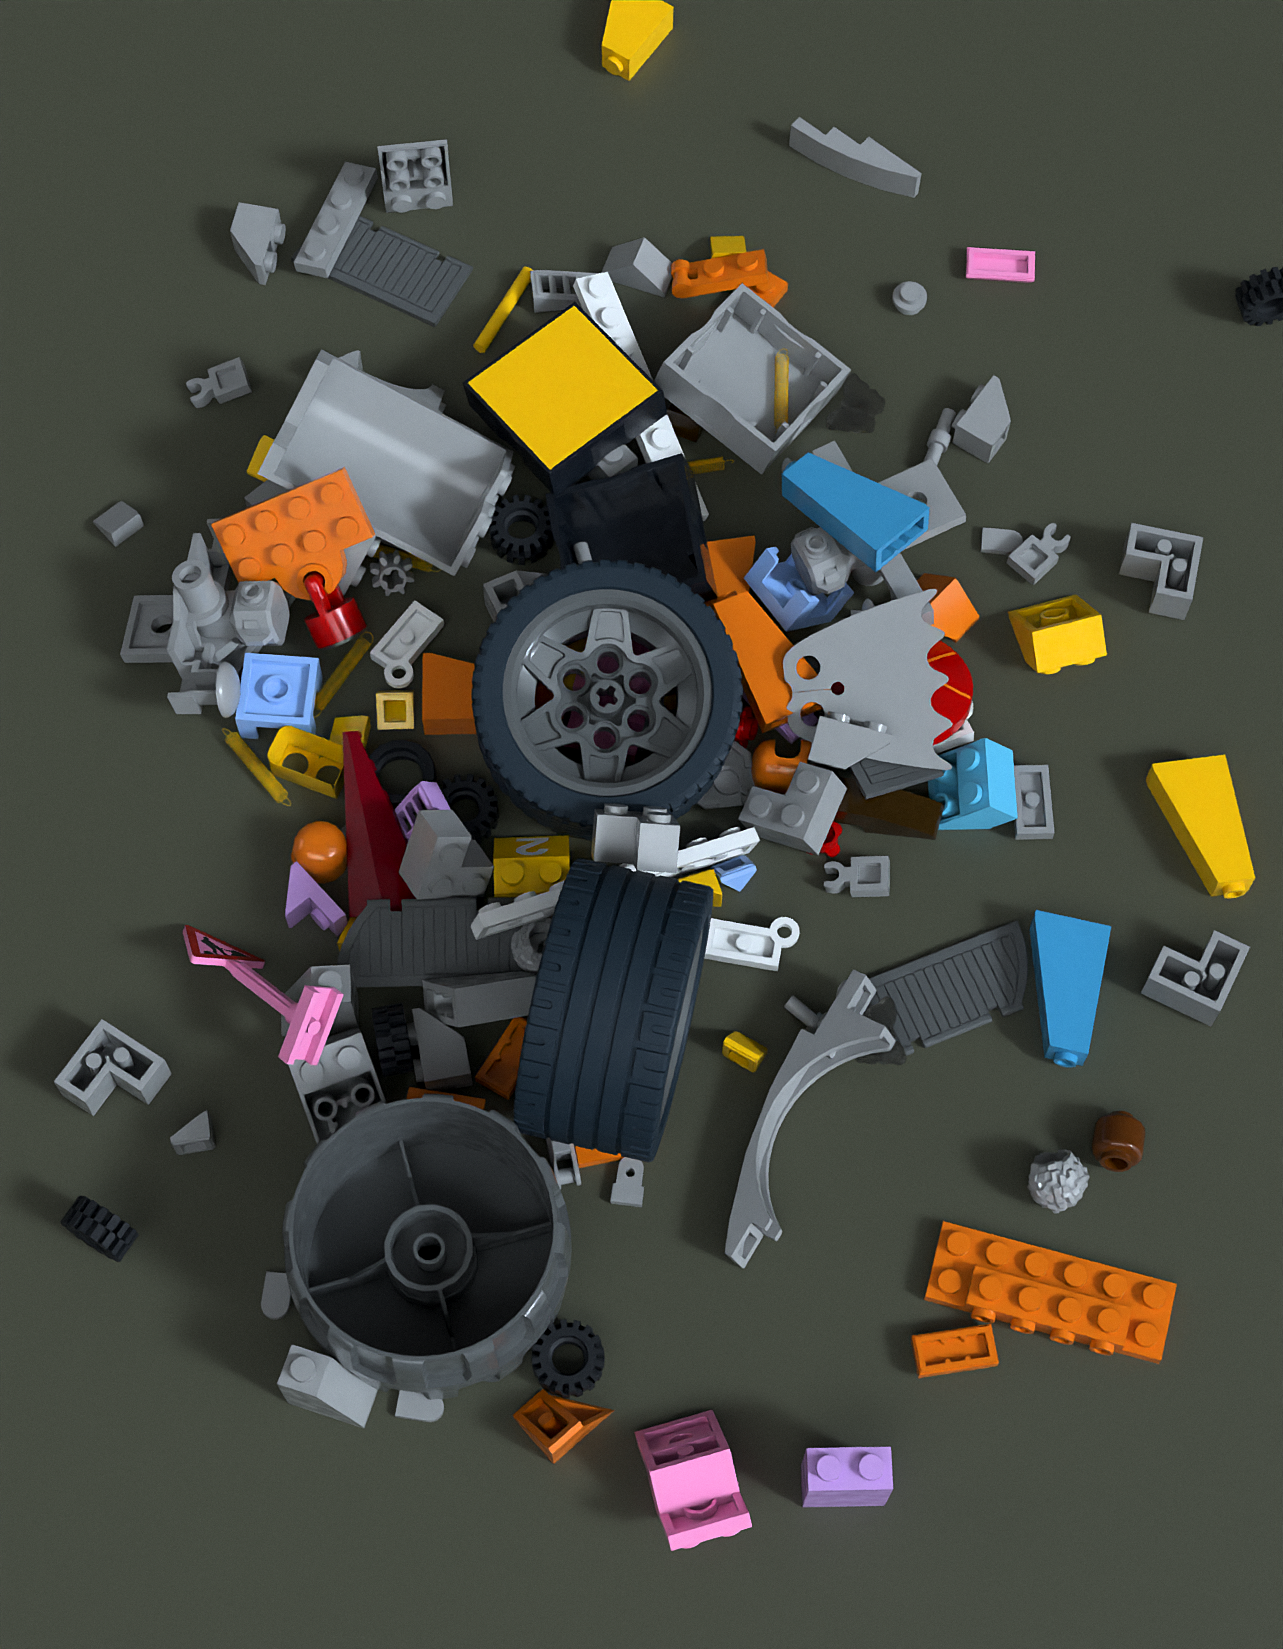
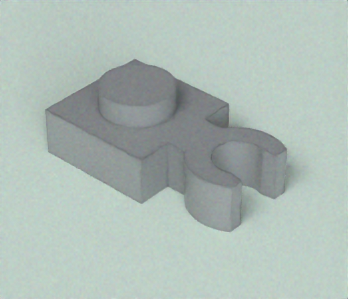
M240 357L207 369L209 374L207 379L193 378L186 383L191 393L201 391L198 395L190 397L195 408L206 406L214 397L219 404L252 392L245 365Z
M1051 523L1045 528L1041 540L1032 534L1008 556L1007 564L1032 585L1038 582L1057 564L1059 556L1056 553L1065 551L1069 545L1071 536L1068 534L1062 540H1054L1051 537L1057 527L1055 523Z
M889 856L851 857V867H844L841 863L835 861L824 864L826 874L839 875L834 881H824V888L827 893H839L846 887H850L852 897L889 896Z

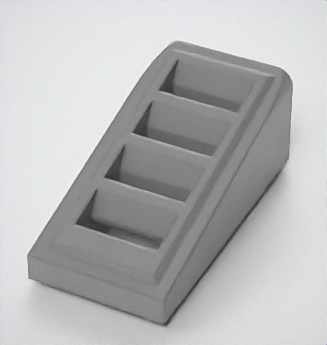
M552 270L530 271L534 313L564 310L573 302H576L581 307L577 295L571 294L570 287H573L577 278L598 273ZM556 288H563L564 293H557ZM544 289H549V290H550V293H549V292H543V290H544Z

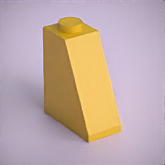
M611 0L602 41V67L606 68L611 74L619 75L630 81L673 29L674 7L662 0Z

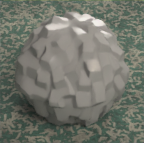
M543 918L523 925L519 931L514 933L511 939L514 960L525 972L538 973L551 924L550 918Z
M1061 1149L1058 1150V1153L1043 1152L1035 1156L1034 1162L1031 1164L1027 1188L1036 1203L1041 1205L1042 1208L1052 1210L1056 1214L1077 1204L1083 1197L1086 1187H1088L1087 1181L1090 1177L1087 1167L1080 1163L1079 1157H1075L1072 1151Z

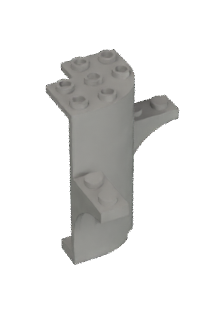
M321 349L257 474L290 490L340 468H346L375 535L370 539L344 549L347 559L346 574L339 583V588L343 595H345L350 585L358 586L366 570L365 567L361 566L362 561L366 555L374 556L382 539L455 576L460 565L465 568L469 565L476 551L475 546L479 537H484L492 522L491 517L495 511V504L499 495H504L512 480L511 475L515 465L511 464L514 451L442 414L446 407V404L441 402L445 390L433 384L427 389H410L394 385L369 375Z

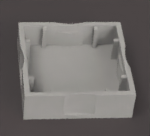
M742 283L714 311L707 324L692 333L663 362L654 382L663 390L666 399L762 475L838 393L851 369L815 340L795 329L781 313ZM778 353L785 354L783 356L778 355L779 357L786 356L783 359L777 357L780 361L785 360L787 356L789 357L788 423L784 421L775 427V356Z

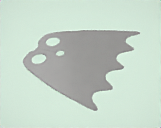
M928 589L854 614L808 636L793 646L783 659L784 679L790 684L793 692L792 699L787 706V710L793 712V714L788 715V724L792 732L813 743L817 725H806L801 720L800 713L805 704L815 702L823 708L824 717H827L828 712L832 711L850 716V724L864 727L865 721H870L887 726L886 733L893 735L892 742L866 757L868 759L929 769H952L950 763L935 753L933 742L937 736L949 729L953 723L937 713L931 706L933 693L946 684L949 678L947 675L934 670L927 661L929 650L944 637L945 632L927 624L921 616L923 607L935 596L937 590ZM804 656H813L820 663L819 674L810 680L800 677L796 670L799 659ZM835 682H841L844 685V692L840 695H835L831 691V686Z

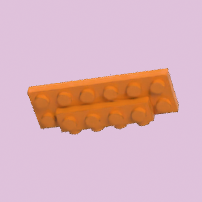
M943 1221L924 1300L971 1313V1318L980 1322L994 1323L995 1320L1010 1323V1328L1020 1333L1033 1334L1035 1330L1050 1334L1049 1338L1057 1343L1072 1345L1076 1341L1090 1345L1089 1350L1097 1354L1110 1356L1113 1355V1352L1159 1364L1162 1360L1177 1284Z

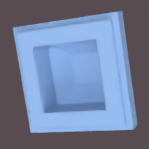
M745 855L710 867L711 870L714 869L716 877L721 883L739 892L757 871L755 864Z

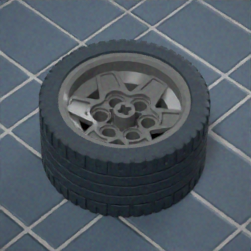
M600 559L599 562L587 560L582 561V564L578 565L576 563L565 565V568L561 570L559 568L549 571V575L545 577L541 575L533 580V584L530 586L527 584L519 590V594L516 597L513 596L506 603L507 606L504 609L501 608L495 616L496 621L494 623L491 622L486 631L487 635L481 642L479 647L480 654H477L472 677V708L478 743L487 768L490 769L491 776L505 796H509L511 802L517 808L523 810L525 815L531 819L534 817L537 819V823L544 827L552 828V831L560 834L564 832L569 834V837L577 839L581 837L592 841L594 809H604V804L606 803L624 804L628 806V811L643 812L644 806L667 808V813L673 814L677 820V818L690 811L691 806L696 805L711 788L733 745L740 723L743 703L741 702L743 696L742 675L740 667L737 666L739 660L736 651L733 650V642L730 636L726 635L725 626L721 620H717L715 617L716 613L710 605L707 607L704 604L705 600L698 593L694 594L691 592L692 588L684 582L682 584L677 582V578L670 574H667V576L662 574V570L654 567L650 569L645 567V564L637 562L631 564L627 560L618 559L617 562H610V559ZM587 638L583 652H577L567 647L578 640ZM632 640L650 651L641 655H635L633 653ZM604 657H611L617 661L619 667L615 672L606 674L599 670L597 666L598 661ZM570 674H578L584 679L585 684L580 690L572 691L565 687L564 679ZM636 677H643L649 682L650 689L644 694H636L630 689L629 683ZM540 681L553 693L554 697L536 710L535 697ZM675 689L676 717L659 702L662 697ZM609 695L613 697L615 705L608 703L605 707L600 706L599 696ZM576 711L582 716L583 722L579 727L573 729L566 727L562 723L561 718L566 712ZM640 714L648 720L649 726L644 731L636 732L628 726V719L632 715ZM602 731L611 733L615 738L614 745L608 749L596 746L593 738L597 733ZM571 743H578L581 749L583 765L568 759L556 748ZM630 746H636L652 752L644 760L624 767Z
M583 858L573 862L562 886L551 920L527 1017L514 1100V1123L518 1126L520 1133L543 1139L550 1137L551 1141L564 1144L574 1143L578 1147L591 1150L597 1149L599 1152L618 1155L620 1153L622 1157L644 1162H652L654 1160L672 1105L698 993L712 915L713 889L710 886L684 880L679 882L675 878L661 875L657 877L652 873L639 870L632 871L629 868L616 865L609 867L607 863Z

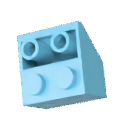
M982 738L938 755L952 766L950 770H942L944 773L942 777L928 781L929 799L944 805L938 830L990 829L1018 819L1013 750L987 738Z

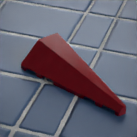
M342 732L349 918H357L367 906V900L390 899V911H402V899H416L399 874L408 840L387 792L382 789L375 773L377 770L373 760L369 759L360 739L362 738L361 732Z

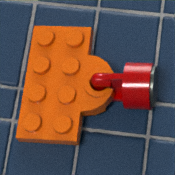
M345 467L214 521L211 524L238 583L240 581H268L275 578L282 589L295 598L314 602L317 611L308 615L304 621L318 649L328 650L356 638L365 631L364 628H366L367 624L354 597L344 598L339 588V583L346 574L347 559L344 549L372 538L375 532Z

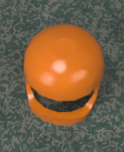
M776 739L760 743L755 749L752 758L751 774L755 786L785 795L799 762L807 764L812 745L810 741L801 739L800 752L795 758L778 757L775 754Z
M315 821L306 824L298 831L294 839L291 853L292 863L294 864L297 861L316 883L325 884L335 881L344 873L347 867V842L343 832L336 825L327 821Z

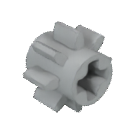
M396 549L394 553L386 555L380 551L378 564L370 563V572L376 575L372 578V586L375 588L381 585L385 589L386 596H389L391 592L397 591L404 594L406 582L411 583L415 580L414 573L407 571L413 566L412 559L406 558L403 560L399 556V549ZM392 570H398L394 571L392 576H388Z

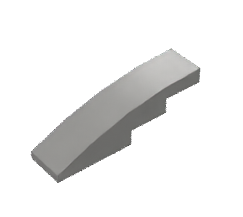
M801 117L791 125L789 146L817 164L844 177L880 190L913 198L918 194L922 173L872 138L868 137L860 145L835 127L825 135Z

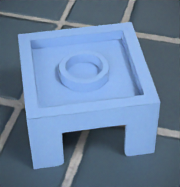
M766 548L744 579L786 632L831 622L854 594L846 582L843 588L832 592L828 598L823 592L818 595L810 594L795 567L792 553L785 562L778 563L779 558L776 556L779 552L778 548Z
M245 653L240 683L241 695L235 717L241 738L258 739L257 727L280 729L284 726H292L315 735L316 724L313 716L316 692H319L322 687L323 680L319 658Z

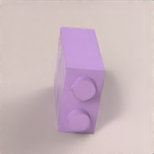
M891 1447L806 1448L801 1463L802 1507L884 1506L893 1491Z

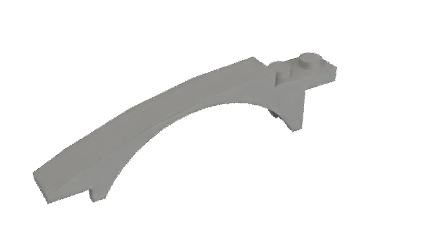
M854 969L848 979L844 980L838 987L836 999L829 1011L820 1017L815 1034L803 1029L800 1030L769 1089L746 1150L729 1219L725 1254L742 1269L745 1268L764 1235L777 1242L783 1232L772 1207L768 1172L773 1143L788 1111L802 1093L828 1071L857 1057L890 1051L896 1042L886 1026L863 1016L877 990L865 974Z

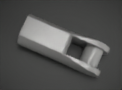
M548 1137L546 1144L551 1169L556 1177L559 1188L561 1189V1185L576 1182L577 1186H580L581 1177L574 1143L564 1144L551 1141L550 1137ZM571 1159L572 1167L558 1170L556 1162Z

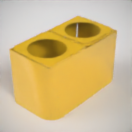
M284 726L278 730L267 754L272 775L337 799L344 785L343 745L292 726ZM293 753L302 754L308 760V769L302 774L283 767L284 759ZM335 766L340 770L334 788L331 784L316 779V775L321 768Z

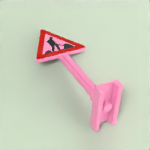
M185 925L183 936L191 963L225 967L233 977L285 1016V1020L290 1026L278 1057L286 1064L293 1065L295 1059L305 1060L310 1065H317L344 994L335 987L305 985L299 1002L296 1003L252 969H263L265 960L190 925Z

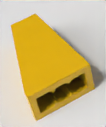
M1226 755L1152 764L1146 777L1147 786L1210 896L1223 895L1224 898L1231 899L1244 895L1255 880V874Z

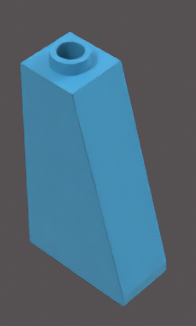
M809 452L798 461L790 462L782 473V496L874 572L880 570L928 530L930 508L926 504Z
M1036 910L1029 931L1044 1058L1053 1059L1055 1064L1062 1067L1083 1066L1089 1053L1111 926Z

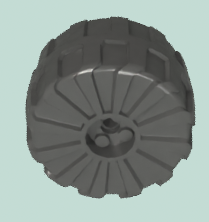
M424 1094L422 1098L405 1099L388 1104L380 1101L355 1113L356 1118L342 1126L327 1141L320 1140L303 1162L305 1171L298 1183L292 1201L287 1202L285 1206L282 1235L286 1276L293 1301L305 1326L317 1343L334 1360L342 1364L347 1370L354 1373L368 1385L386 1393L392 1388L408 1392H421L430 1400L457 1397L460 1388L481 1381L496 1382L503 1379L522 1364L523 1356L537 1342L547 1330V1327L554 1323L562 1305L569 1278L572 1252L569 1216L558 1182L548 1161L544 1157H539L521 1137L518 1126L510 1119L495 1110L486 1112L475 1106L454 1101L451 1095ZM435 1245L441 1249L440 1254L433 1260H424L419 1256L420 1251L425 1246Z

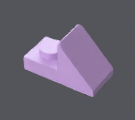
M296 861L291 865L285 909L288 927L292 928L310 913L313 920L322 930L325 931L329 927L338 937L348 923L346 914Z

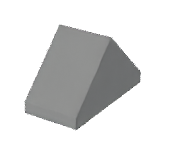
M645 237L612 247L601 272H608L612 282L664 298L673 279L671 276L672 262Z

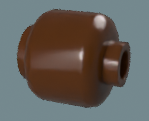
M1113 1111L1111 1114L1102 1116L1095 1123L1093 1156L1107 1170L1114 1172L1129 1170L1143 1158L1145 1127L1138 1119L1126 1111Z

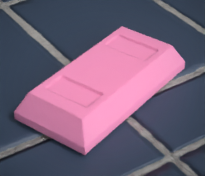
M967 247L966 278L1021 283L1034 282L1035 251Z

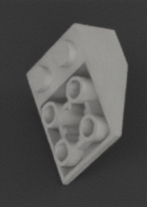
M447 139L377 146L386 213H404L409 210L440 209L453 206Z
M358 1026L328 1037L317 1065H310L305 1060L295 1059L293 1065L288 1064L317 1144L320 1140L327 1141L342 1126L356 1118L355 1113L380 1101L386 1104Z

